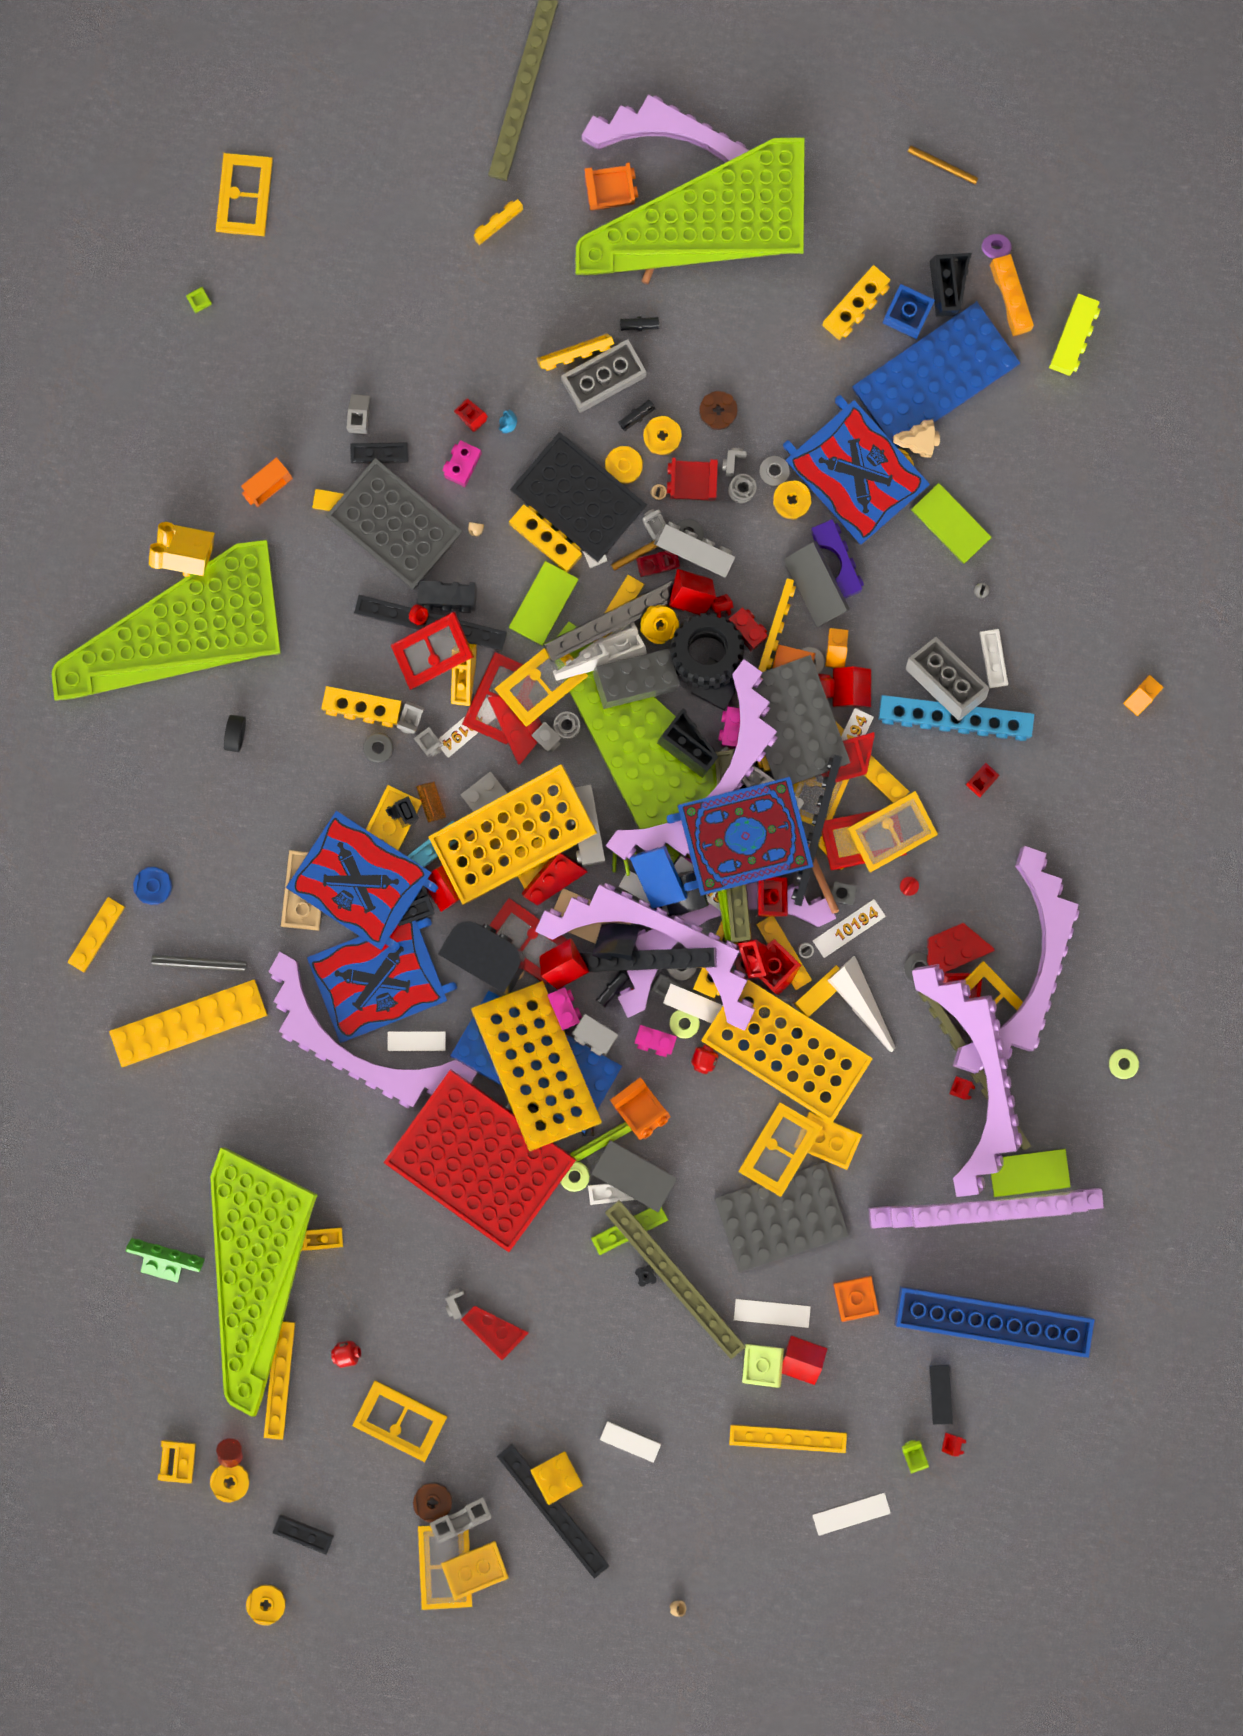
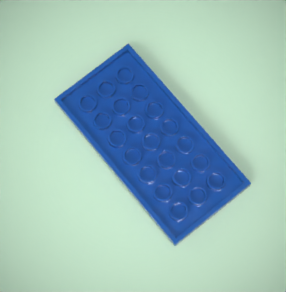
M975 302L853 385L852 389L879 428L893 442L894 435L901 431H909L914 425H920L924 420L932 419L935 423L1020 365V362L978 302Z
M488 990L481 1004L497 999L500 996ZM516 1008L509 1010L511 1017L516 1018L520 1015L519 1010ZM493 1015L491 1017V1021L494 1024H500L502 1022V1019L499 1015ZM473 1016L450 1057L502 1086ZM540 1019L534 1021V1025L537 1028L545 1026L544 1021ZM524 1026L516 1028L519 1035L527 1033V1029ZM502 1032L498 1035L499 1040L502 1042L509 1040L507 1033ZM565 1034L594 1105L598 1110L622 1066L602 1054L599 1056L591 1051V1048L580 1044L574 1038ZM545 1036L541 1039L542 1044L545 1046L552 1044L550 1037ZM530 1043L523 1046L527 1053L534 1051V1046ZM508 1050L506 1057L513 1060L516 1058V1053L513 1050ZM551 1054L549 1061L556 1064L559 1062V1057L556 1054ZM538 1061L531 1063L533 1070L537 1071L542 1068L541 1063ZM521 1068L513 1070V1074L516 1077L524 1075ZM558 1072L556 1074V1078L559 1081H565L567 1079V1076L564 1072ZM546 1079L538 1081L541 1088L549 1086V1082ZM524 1085L520 1088L523 1095L531 1093L529 1086ZM570 1089L563 1092L564 1097L567 1099L574 1097V1093ZM548 1096L546 1098L547 1105L554 1106L556 1099ZM573 1107L571 1114L574 1117H579L581 1110L578 1107ZM555 1114V1115H554L555 1117H557V1118H559L560 1120L564 1121V1118H563L562 1115H560V1114Z

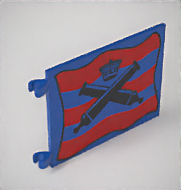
M838 395L835 398V403L842 411L799 449L796 450L793 444L787 440L783 447L791 456L785 461L856 541L862 545L930 484L855 400L848 405L845 399Z
M336 811L286 888L378 949L382 950L386 944L392 949L398 950L400 944L390 938V936L422 887L425 886L432 892H436L438 886L428 880L432 872Z
M425 918L418 922L415 920L401 926L397 925L390 938L400 944L398 950H394L386 944L380 950L362 937H357L307 957L340 1043L446 1002L448 1000L445 993L457 989L455 982L444 986L441 985L420 929L432 925L430 918Z

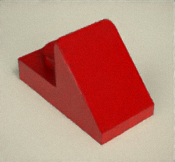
M468 398L454 410L455 414L472 432L479 429L487 421L486 418H488L486 413Z
M985 763L965 785L980 798L1000 775Z
M758 940L738 942L748 978L766 976L769 972L763 955L767 947Z

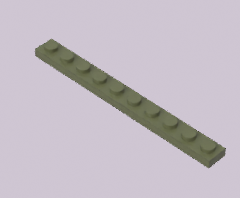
M558 0L538 1L488 174L489 177L503 181L508 179L557 10Z
M734 750L715 752L718 756L715 761L717 785L731 764ZM747 884L727 889L731 942L752 940Z
M918 992L922 1001H927L930 1005L928 1010L933 1018L937 1017L939 1019L941 1031L944 1035L948 1033L951 1038L949 1043L956 1051L959 1047L965 1046V1042L940 1003ZM979 1070L978 1073H971L970 1075L976 1084L979 1082L982 1086L981 1093L988 1100V1086L983 1070ZM1017 1126L1018 1133H1021L1022 1136L1020 1148L1026 1150L1031 1145L1019 1126Z
M618 1200L605 1211L609 1219L728 1357L732 1359L746 1347L744 1343L625 1205Z

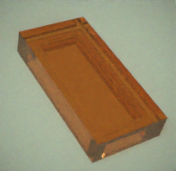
M435 782L416 786L428 823L446 818Z

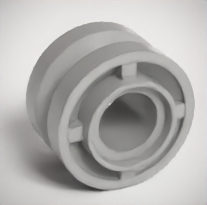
M747 474L735 476L728 486L729 497L736 503L748 502L756 493V482ZM738 485L745 486L746 492H740Z
M568 711L558 714L553 724L555 732L562 739L576 737L581 727L577 715ZM566 720L573 724L572 728L568 731L561 727L562 723Z

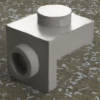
M742 448L728 450L727 459H723L722 470L726 471V476L733 477L735 458L746 459L747 452L743 451Z
M654 509L649 510L644 514L645 517L642 518V522L653 541L656 539L662 524H666L659 509L656 511Z
M407 701L397 728L401 729L404 733L414 734L419 727L425 708Z
M546 722L531 735L546 752L549 750L553 752L561 744L559 742L561 737Z
M429 727L414 738L427 757L430 755L434 757L442 751V743Z
M459 1288L448 1292L449 1296L445 1298L448 1303L445 1306L450 1317L453 1316L454 1320L463 1315L456 1298L464 1295L465 1290L460 1291Z

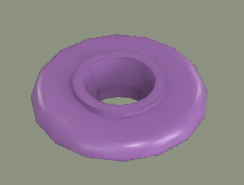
M1000 234L989 235L982 242V251L993 259L1009 255L1012 249L1009 239ZM992 246H999L1001 249H994Z

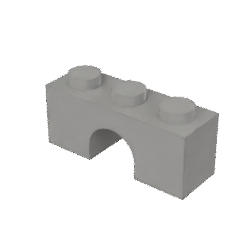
M481 1498L466 1505L464 1509L455 1514L446 1515L431 1522L430 1527L438 1544L491 1519V1514L484 1499Z

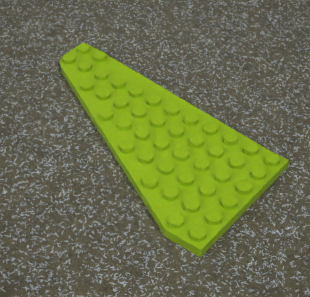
M773 138L585 234L576 245L575 274L597 275L777 254L804 253L805 138Z
M268 541L235 544L208 562L204 576L190 574L189 577H185L60 659L52 669L54 700L75 699L261 656L281 654Z
M568 622L558 636L576 628V626ZM591 642L571 652L570 655L574 659L577 658L578 656H580L579 652H581L594 642ZM560 658L554 661L558 670L565 666ZM593 671L587 672L588 677L574 687L570 694L638 828L647 829L668 823L666 819L668 815L679 813L677 805L707 798L717 787L715 763L702 778L657 744L661 735L676 716L655 697L603 709L592 674ZM666 843L665 846L674 863L680 853Z
M222 1147L219 1150L210 1179L223 1388L225 1398L231 1406L254 1417L257 1415L263 1399L310 1215L318 1194Z

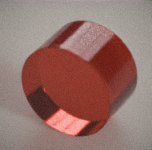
M228 1438L218 1444L216 1452L220 1465L226 1468H233L241 1463L243 1458L242 1447L237 1440Z

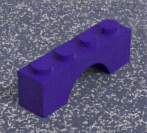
M832 519L811 528L810 532L819 548L832 551L840 561V574L835 580L844 598L860 593L864 584L861 576H857L855 573L856 565L853 558L849 559L847 554L849 549L846 541H842L840 538L841 530L838 523L834 524Z

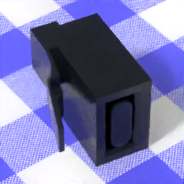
M409 796L394 802L393 806H388L385 809L388 816L392 817L394 821L399 820L402 828L416 823L419 818Z

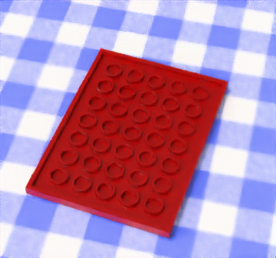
M450 1069L383 1163L504 1250L510 1252L575 1163L576 1158L555 1143L547 1144L529 1152L515 1115Z

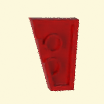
M561 852L549 859L523 890L522 895L538 906L586 874L587 870Z
M473 1306L461 1319L501 1361L529 1334V1332L476 1306Z

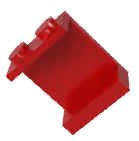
M672 458V463H668L667 475H671V482H667V493H670V499L716 501L718 460L710 459V462L676 461V458Z

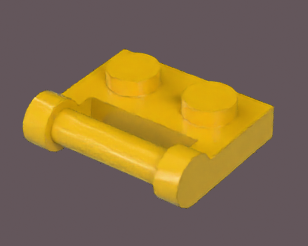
M161 1440L162 1458L157 1480L192 1483L196 1443ZM170 1448H175L173 1475L168 1474Z

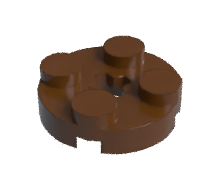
M714 391L704 396L700 404L699 413L701 420L709 428L723 430L734 422L738 409L736 401L731 394L723 391ZM716 406H720V408L724 409V411L721 412V415H717L716 412H713V409H715Z
M439 1483L424 1484L417 1490L413 1499L415 1513L429 1523L448 1515L452 1507L450 1492L444 1485ZM431 1497H434L435 1500H438V1503L435 1504V1508H432L431 1505L427 1504V1501H430Z

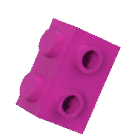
M460 440L458 445L455 444L451 451L453 456L450 462L446 461L442 471L445 472L444 477L466 487L482 452L480 449Z
M727 707V711L722 713L721 722L725 724L724 730L719 732L718 741H722L721 747L736 749L740 730V708Z
M564 987L547 995L562 1030L579 1024V1019L582 1016L578 1007H573L571 1001H574L571 990L567 991Z
M640 1025L634 1043L638 1044V1049L648 1052L649 1048L656 1050L655 1054L667 1057V1054H672L677 1036Z

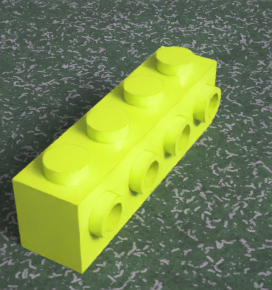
M1078 293L1050 363V369L1069 376L1073 371H1077L1080 364L1078 360L1079 354H1083L1087 343H1084L1086 336L1090 337L1094 328L1091 323L1093 318L1097 319L1101 310L1098 308L1100 301Z

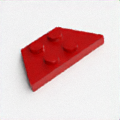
M489 696L487 699L519 765L538 743L531 735L542 723L538 717L526 727L501 697ZM516 697L527 712L534 707L530 698Z
M874 732L843 740L850 764L839 767L835 783L867 774L875 736ZM829 771L821 774L823 778L824 776L828 777Z
M964 923L927 939L928 966L939 964L940 969L944 973L995 951L990 944Z

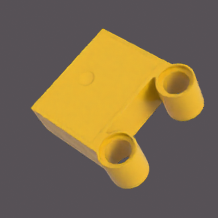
M161 522L158 525L157 543L150 545L149 565L156 569L164 568L183 572L185 577H189L190 574L204 576L213 551L215 533L178 526L170 522Z

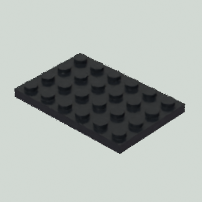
M560 432L510 489L511 492L528 506H532L541 517L546 518L553 527L564 533L571 542L577 544L582 551L597 563L647 506L645 502Z

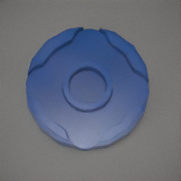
M157 867L145 868L136 875L133 883L137 898L149 905H158L165 902L172 891V881L169 874Z

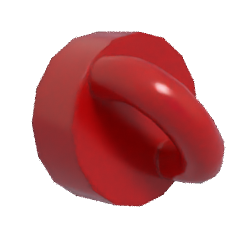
M418 604L414 605L409 612V620L416 625L423 624L428 618V610Z
M906 877L900 882V891L904 895L912 896L918 892L919 883L915 878Z

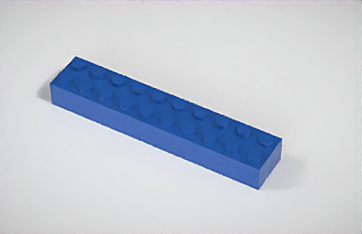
M900 1286L894 1325L896 1327L1089 1358L1095 1319Z

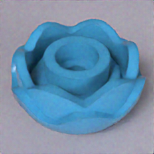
M513 411L503 412V417L499 419L500 427L498 429L502 433H510L515 429L517 416Z

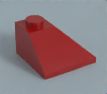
M773 939L766 946L767 950L763 955L769 973L759 978L779 996L792 983L801 964L780 943Z

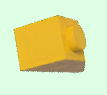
M457 644L452 649V656L460 652ZM469 644L474 655L472 659L452 668L451 704L471 705L477 644Z
M342 1228L307 1230L301 1251L343 1247Z

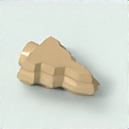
M932 419L924 420L920 425H914L911 430L901 431L894 435L893 443L903 448H910L913 453H919L921 457L931 458L934 446H938L940 443V435L938 431H935Z

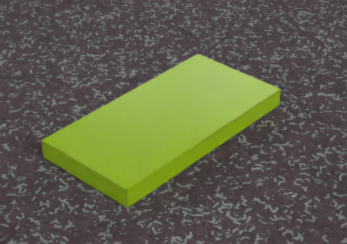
M940 483L911 509L963 564L992 538Z
M545 561L512 620L509 629L543 646L579 579Z
M1066 1149L1004 1156L1002 1169L998 1173L991 1174L994 1197L1071 1187Z

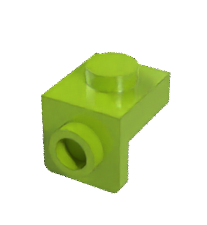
M911 1440L906 1442L905 1446H902V1451L911 1474L929 1467L920 1440Z

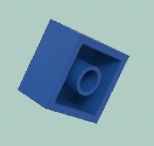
M900 284L884 317L883 324L917 339L935 300Z

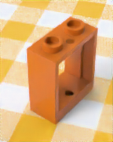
M276 457L241 486L244 490L242 495L250 505L255 504L258 508L293 478Z

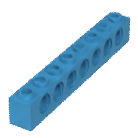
M885 695L880 697L878 720H882V724L893 725L894 722H899L904 727H912L915 724L920 725L921 729L939 727V731L945 732L956 729L961 734H969L972 731L977 732L978 736L996 734V738L1002 739L1013 736L1018 741H1026L1027 738L1032 737L1034 714L976 707L964 716L960 723L955 724L951 721L952 714L940 702ZM894 708H902L904 711L903 716H896ZM919 709L923 714L922 718L916 719L913 716V710ZM933 712L941 714L942 718L940 721L933 720ZM972 716H976L979 719L978 726H973L970 723ZM990 719L998 721L997 728L990 727ZM1008 722H1016L1017 730H1010Z

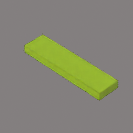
M662 1207L659 1212L648 1208L634 1215L646 1231L668 1221ZM616 1225L591 1237L599 1255L628 1241Z

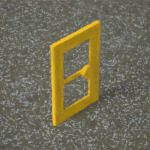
M223 154L216 232L265 236L272 157ZM233 165L261 167L258 194L240 192L237 187H231ZM239 196L258 198L255 224L227 222L230 197L233 199H237Z
M985 961L981 962L965 979L966 985H969L971 990L985 977L1000 993L994 1000L996 1004L1004 997L1018 1010L1023 1003Z
M375 1380L352 1426L425 1462L448 1416ZM379 1395L404 1407L397 1423L390 1427V1433L367 1422ZM408 1409L433 1421L420 1448L397 1437L401 1433L400 1424Z

